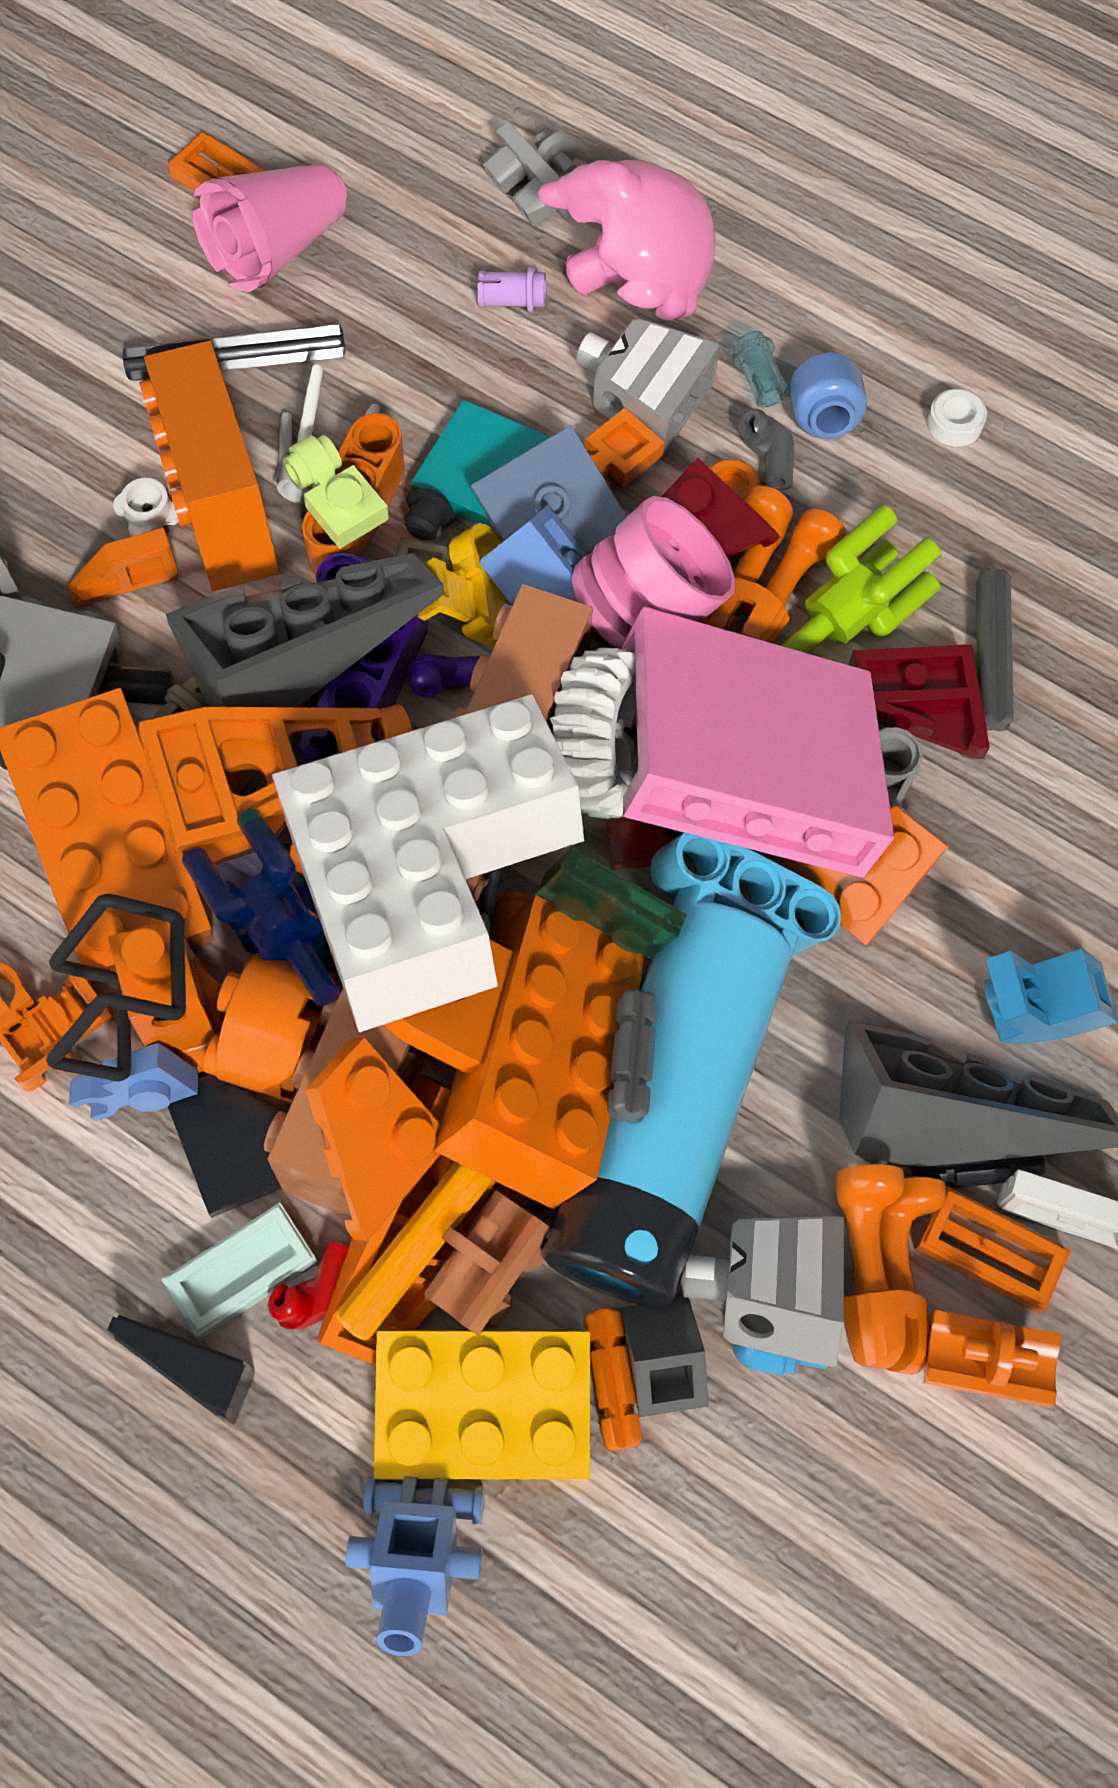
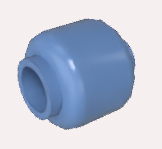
M833 352L816 354L803 361L794 371L790 381V394L794 417L802 431L812 437L830 439L847 434L862 421L867 410L866 392L862 374L852 359L844 354Z

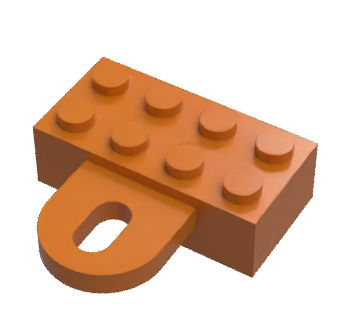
M121 688L0 727V751L67 933L71 932L98 896L109 893L170 908L179 912L183 917L184 934L191 949L214 941L212 928L192 874L251 854L267 846L285 827L284 813L240 837L175 853L147 757ZM230 740L223 743L218 749L225 776L241 770H254L262 775L267 786L274 782L272 774L280 772L273 748L263 741ZM108 907L74 949L77 960L80 964L117 972L108 936L161 920ZM86 979L90 985L99 983V981Z
M535 894L496 931L494 941L489 939L497 987L383 1025L407 1044L457 1068L433 1151L551 1209H555L598 1178L611 1119L607 1108L609 1090L614 1089V1084L610 1081L615 1031L620 1029V1026L616 1023L618 1001L623 998L625 991L630 989L639 991L646 955Z

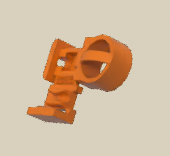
M0 962V978L9 980L15 985V995L9 1006L0 996V1042L22 1071V1073L14 1078L15 1081L25 1091H33L46 1082L42 1074L51 1068L46 1061L48 1054L86 1009L73 990L76 989L87 1005L93 1001L97 994L85 978L69 975L70 977L63 981L66 986L62 987V992L55 997L49 996L46 998L43 995L37 999L39 1004L36 1005L17 972L9 965ZM107 1007L77 1042L113 1018ZM21 1023L17 1030L10 1032V1029ZM69 1051L65 1057L73 1059L72 1052Z

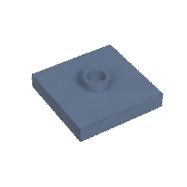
M572 425L471 485L472 493L502 541L506 540L531 517L549 505L586 555H588L599 542L609 536H615L616 527L627 517Z

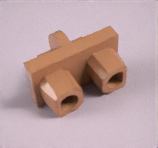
M495 1190L464 1236L451 1227L446 1231L442 1239L455 1249L423 1295L478 1336L485 1326L498 1328L512 1308L511 1295L508 1292L524 1270L528 1273L532 1270H537L544 1262L541 1252L546 1236L552 1228Z

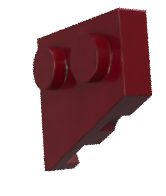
M972 644L853 650L849 666L871 672L878 723L891 728L897 727L907 730L915 737L974 759L985 758L990 745Z

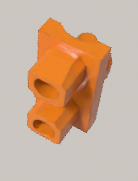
M934 1310L930 1313L923 1384L1048 1408L1056 1405V1365L1061 1343V1333Z

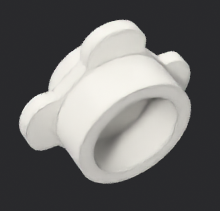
M136 479L127 484L122 493L113 502L115 513L119 516H124L129 523L128 531L131 536L162 528L166 524L175 525L179 522L174 504L168 497L166 484L159 479ZM147 508H153L151 511L143 512Z

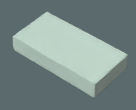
M279 1202L161 1280L193 1333L201 1341L269 1296L277 1286L289 1283L316 1265L318 1261Z

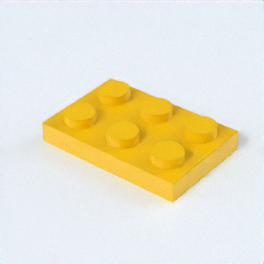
M379 1329L377 1331L374 1479H404L405 1476L417 1477V1479H590V1331L482 1330L478 1336L470 1330Z

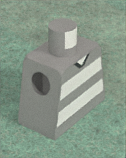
M639 318L629 323L616 343L610 342L592 332L588 333L578 349L576 363L595 372L593 405L597 411L610 419L625 407L665 441L664 456L714 383L720 345L713 341Z
M844 1217L739 1219L732 1224L729 1258L689 1256L686 1264L684 1297L726 1301L723 1337L729 1343L822 1366L837 1367L843 1328Z

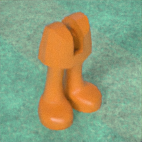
M757 485L748 491L743 500L776 530L780 538L774 544L765 548L759 544L744 551L742 558L733 570L735 577L734 595L701 623L730 631L737 620L738 614L742 612L749 615V618L745 621L741 635L773 643L790 620L785 605L802 575L813 564L826 560L827 552L844 538L847 533L842 522L833 514L821 509L805 511L791 534L785 556L764 588L757 584L771 555L781 544L793 521V510L790 501L784 494L772 487Z
M864 1164L843 1168L836 1173V1197L844 1214L855 1278V1294L844 1296L843 1323L853 1360L861 1366L914 1375L919 1373L926 1364L928 1302L922 1295L917 1294L909 1261V1234L912 1222L917 1217L934 1213L943 1207L946 1201L945 1182L925 1177L904 1178L903 1169L892 1165Z

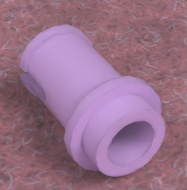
M528 267L527 272L479 271L478 279L481 282H478V303L480 308H485L486 306L527 307L528 312H535V307L546 306L547 282L545 272H536L535 267Z

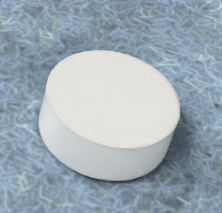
M963 389L946 390L940 393L932 403L927 418L928 429L936 440L945 445L953 447L967 446L975 442L981 435L987 419V409L983 401L970 391Z

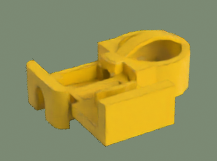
M478 523L452 538L449 544V556L453 565V572L447 570L446 563L437 558H432L424 563L443 583L445 594L418 614V618L424 621L439 612L465 623L472 620L461 627L463 634L491 648H494L497 640L493 639V630L497 616L503 604H506L505 596L480 565V560L503 542L494 529L486 524Z

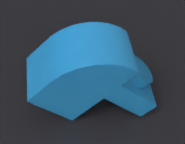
M1083 948L1035 964L1029 963L1012 951L986 959L991 978L984 980L985 994L992 1011L1000 1042L1007 1044H1030L1057 1040L1118 1023V1017L1102 963Z

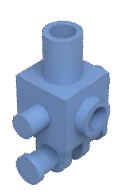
M372 1476L368 1477L364 1494V1514L373 1515L374 1511H380L375 1538L349 1537L346 1550V1567L370 1569L373 1609L382 1610L376 1642L383 1651L397 1656H411L418 1653L422 1649L427 1614L447 1616L453 1577L480 1579L483 1549L457 1546L456 1519L472 1520L473 1524H482L485 1487L476 1486L475 1490L450 1488L449 1479L435 1478L433 1488L419 1487V1479L417 1477L405 1476L403 1483L378 1481V1479H374Z

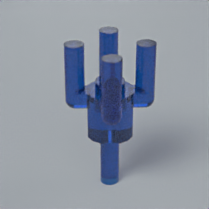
M257 809L245 810L237 818V824L263 864L260 874L250 877L243 883L241 888L237 889L232 881L224 880L207 851L202 847H194L188 850L182 857V863L215 917L220 921L229 923L247 952L259 953L263 960L288 961L315 1004L319 1006L328 1005L338 997L340 990L314 951L315 938L322 927L315 915L317 910L305 876L296 871L295 863L289 855L290 850L279 841L260 811Z

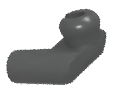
M752 409L747 411L739 421V432L742 434L743 442L747 447L765 461V486L772 487L778 491L790 488L793 483L795 444L791 432L774 418L767 416L762 410Z

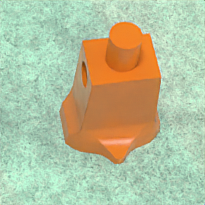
M159 921L108 936L122 994L171 1006L170 923ZM184 934L185 1015L179 1020H167L127 1011L129 1020L142 1041L143 1048L160 1043L197 1069L199 1079L209 1075L203 1071L204 1057L213 1036L221 1033L226 1013L217 1010V1000L222 984L214 980L200 959L195 956Z

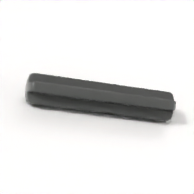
M987 568L980 572L979 578L976 581L977 677L987 731L995 730L1001 732L1007 730L1014 719L1011 576L1004 569L994 570Z

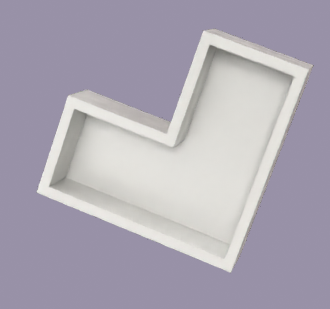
M533 694L272 774L290 836L359 1032L497 987L489 935L465 879L584 841L578 784Z

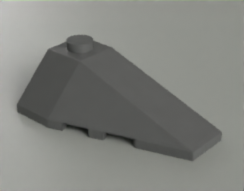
M414 553L342 567L336 573V578L332 580L302 584L301 576L280 579L281 590L251 596L245 595L244 587L221 591L166 614V617L209 707L297 708L445 593L443 583Z
M854 1021L848 1022L844 1038L839 1120L854 1154L872 1164L891 1165L892 1163H898L914 1167H927L1118 1148V1114L1107 1100L1034 1075L1025 1076L1020 1084L1011 1081L1008 1076L997 1069L989 1067V1060L968 1053L964 1064L928 1052L931 1041L929 1039L903 1031Z

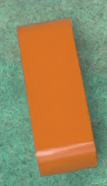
M366 414L355 421L341 445L338 453L342 460V467L335 470V473L337 475L354 465L389 507L405 472L401 428L394 418L386 414ZM307 511L303 520L302 530L310 569L316 575L317 568L322 561L334 554L348 553L364 557L379 526L339 549L336 544H325L332 542V539L310 512Z

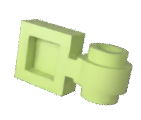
M310 435L289 447V455L282 459L284 469L292 483L299 490H303L306 487L311 488L310 491L304 494L306 509L339 549L389 520L387 504L354 465L336 475L335 470L342 467V460L336 447L327 436L322 435L316 439Z

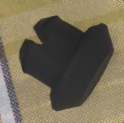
M424 488L415 489L408 493L406 501L410 510L404 520L408 532L414 537L421 540L433 539L436 537L440 526L449 525L453 522L455 516L453 508L447 498L440 492Z

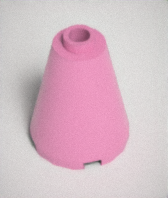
M323 164L212 178L195 189L194 196L201 195L200 207L192 210L193 224L198 241L215 271L219 272L226 269L236 279L229 283V285L236 290L249 293L264 286L343 216L346 209L347 191L341 177Z

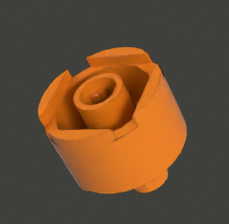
M251 953L245 961L241 974L230 971L223 981L217 1000V1010L226 1013L221 1033L215 1034L208 1045L203 1062V1071L217 1076L221 1081L292 1103L298 1089L292 1086L297 1064L306 1049L315 1051L325 1030V1027L320 1026L321 1013L329 993L339 980L338 975L267 953Z

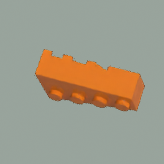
M211 340L144 356L150 380L139 382L154 437L159 452L171 449V451L159 454L169 489L182 487V489L170 491L180 527L193 525L211 591L280 574L259 486Z

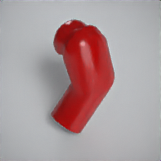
M327 1242L315 1278L291 1287L281 1284L271 1292L267 1304L268 1312L273 1319L278 1321L280 1326L290 1330H303L324 1320L349 1247L335 1242Z

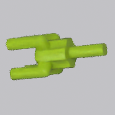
M885 504L880 505L827 552L826 563L834 576L806 599V611L812 619L781 646L809 653L826 637L834 643L840 641L846 644L867 625L872 633L878 637L889 635L941 589L937 578L926 571L890 602L895 595L941 556L940 548L932 539L925 537L884 574L881 571L898 557L896 547L889 540L882 539L858 560L857 557L898 521L896 514L890 507Z

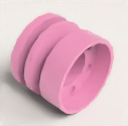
M652 496L642 502L616 527L615 536H609L594 547L591 553L583 557L574 566L571 578L577 602L593 607V627L607 642L618 649H621L643 606L696 622H702L734 595L735 577L731 564L719 542L705 525L683 506L668 498Z

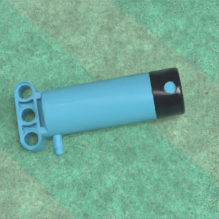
M685 832L659 849L651 861L650 872L652 881L662 894L673 900L672 906L670 907L647 894L641 895L631 889L625 890L619 900L621 909L633 914L635 919L661 931L640 988V992L654 994L658 1001L657 1022L652 1023V1027L656 1030L652 1081H647V1086L651 1089L649 1112L644 1116L642 1122L635 1124L610 1119L597 1180L558 1206L550 1227L552 1229L547 1235L541 1252L543 1259L549 1267L584 1287L625 1302L658 1308L671 1304L675 1299L792 956L833 937L839 929L841 921L839 904L833 895L823 887L748 848ZM683 854H686L693 860L697 875L688 870L684 864ZM739 882L749 891L751 903L741 894ZM795 912L803 919L805 931L798 925Z

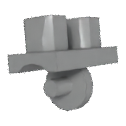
M509 121L505 122L496 130L503 145L483 164L490 179L504 194L524 177L529 180V183L514 195L512 199L518 210L532 227L545 220L555 211L567 221L571 217L569 211L542 204L538 191L543 184L558 181L560 174L564 176L577 168L573 163L577 153V143L567 132L560 131L551 136L546 132H540L534 139V144L538 148L536 151Z

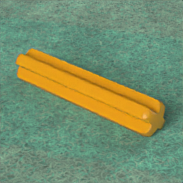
M455 1162L339 1308L336 1315L339 1323L355 1337L364 1341L369 1339L446 1242L442 1237L449 1227L454 1230L492 1183V1179Z

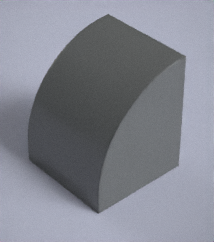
M689 1297L674 1299L671 1304L662 1308L642 1305L621 1307L625 1332L624 1341L628 1349L639 1417L708 1407L705 1349Z

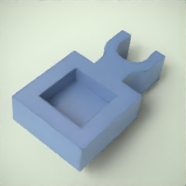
M156 1043L131 1052V1073L124 1081L117 1082L86 1075L70 1080L69 1104L76 1108L86 1103H91L90 1117L95 1121L116 1114L118 1109L128 1105L140 1112L163 1110L172 1102L198 1094V1070L160 1043ZM117 1057L102 1062V1065L117 1067Z

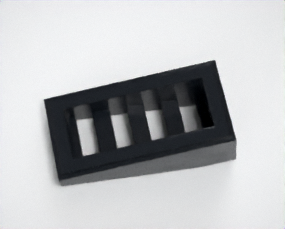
M118 1315L117 1318L112 1317L107 1330L114 1335L116 1341L223 1421L235 1424L255 1376V1373L252 1371L253 1368L244 1360Z

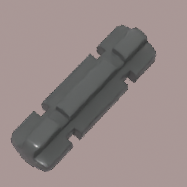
M636 989L625 991L623 998L618 1001L616 1023L620 1026V1029L615 1031L610 1077V1081L614 1084V1089L609 1090L607 1108L612 1119L626 1121L630 1124L642 1122L650 1108L651 1089L647 1086V1081H652L656 1030L652 1027V1023L657 1022L658 1001L655 995L650 992H640Z

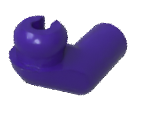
M422 654L409 665L407 677L411 681L410 687L416 695L423 698L434 697L442 689L470 687L475 665L481 655L449 657Z

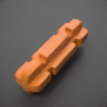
M618 1308L593 1310L586 1313L584 1326L585 1330L590 1331V1344H593L594 1351L590 1352V1363L598 1411H604L605 1419L600 1422L603 1443L609 1451L635 1448L642 1441L639 1414H633L632 1406H635L637 1402L627 1346H621V1339H624L625 1336L622 1314Z

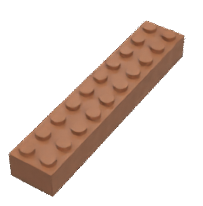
M522 584L513 606L503 604L499 611L493 630V639L497 640L490 657L482 654L475 665L470 682V690L474 691V694L467 709L459 706L454 712L452 719L533 694L553 734V724L549 719L555 715L556 703L554 695L562 690L561 677L563 672L570 671L573 658L582 657L585 651H590L593 607ZM506 866L502 867L500 880L503 876ZM488 872L465 879L478 911H480L484 888L489 881L487 879ZM333 988L326 999L320 1017V1026L325 1027V1030L316 1050L306 1049L302 1054L292 1081L293 1088L298 1089L288 1113L279 1111L274 1117L266 1135L264 1150L270 1152L267 1160L284 1193L351 1217L340 1177H331L323 1151L325 1144L324 1134L321 1127L314 1121L305 1089L348 1041L353 1038L365 1037L409 1089L417 1073L421 1072L428 1054L402 1041L384 1025L359 1032L344 988L342 990Z

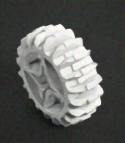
M598 648L597 651H585L582 657H574L570 665V671L563 672L561 677L562 690L554 695L556 703L555 715L549 720L553 724V736L578 784L581 813L589 814V817L620 818L623 816V795L638 771L635 653L627 649Z

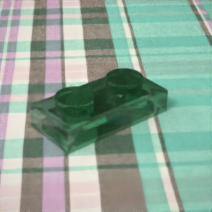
M572 847L546 871L536 892L539 896L552 902L558 911L569 918L587 922L611 936L613 942L623 950L642 954L649 959L678 937L687 916L684 912Z

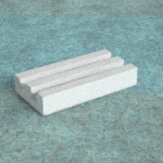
M1019 1169L1014 1173V1177L1011 1176L1008 1178L1007 1183L1004 1182L1001 1185L996 1205L997 1208H1000L999 1211L1118 1249V1201Z

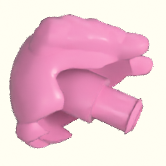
M597 160L590 164L580 165L572 172L562 176L558 181L548 182L540 187L538 195L542 204L553 208L567 209L571 217L579 223L597 222L602 225L603 232L599 235L596 245L580 253L570 254L567 257V277L572 287L584 297L589 296L591 292L613 282L618 286H622L617 291L622 299L644 309L656 308L655 316L662 320L671 321L678 317L686 318L696 311L698 296L706 286L713 267L715 230L711 212L704 196L690 181L674 171L643 160H624L619 162Z

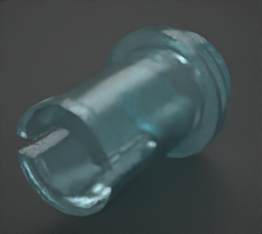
M761 331L748 332L738 338L733 345L732 361L736 368L743 370L753 392L756 405L766 408L783 400L781 395L787 396L790 389L787 382L784 381L773 357L775 345L772 339L764 336Z

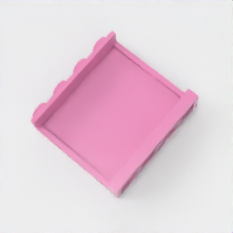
M643 606L621 649H627L635 653L638 771L623 795V817L864 878L894 839L871 672Z

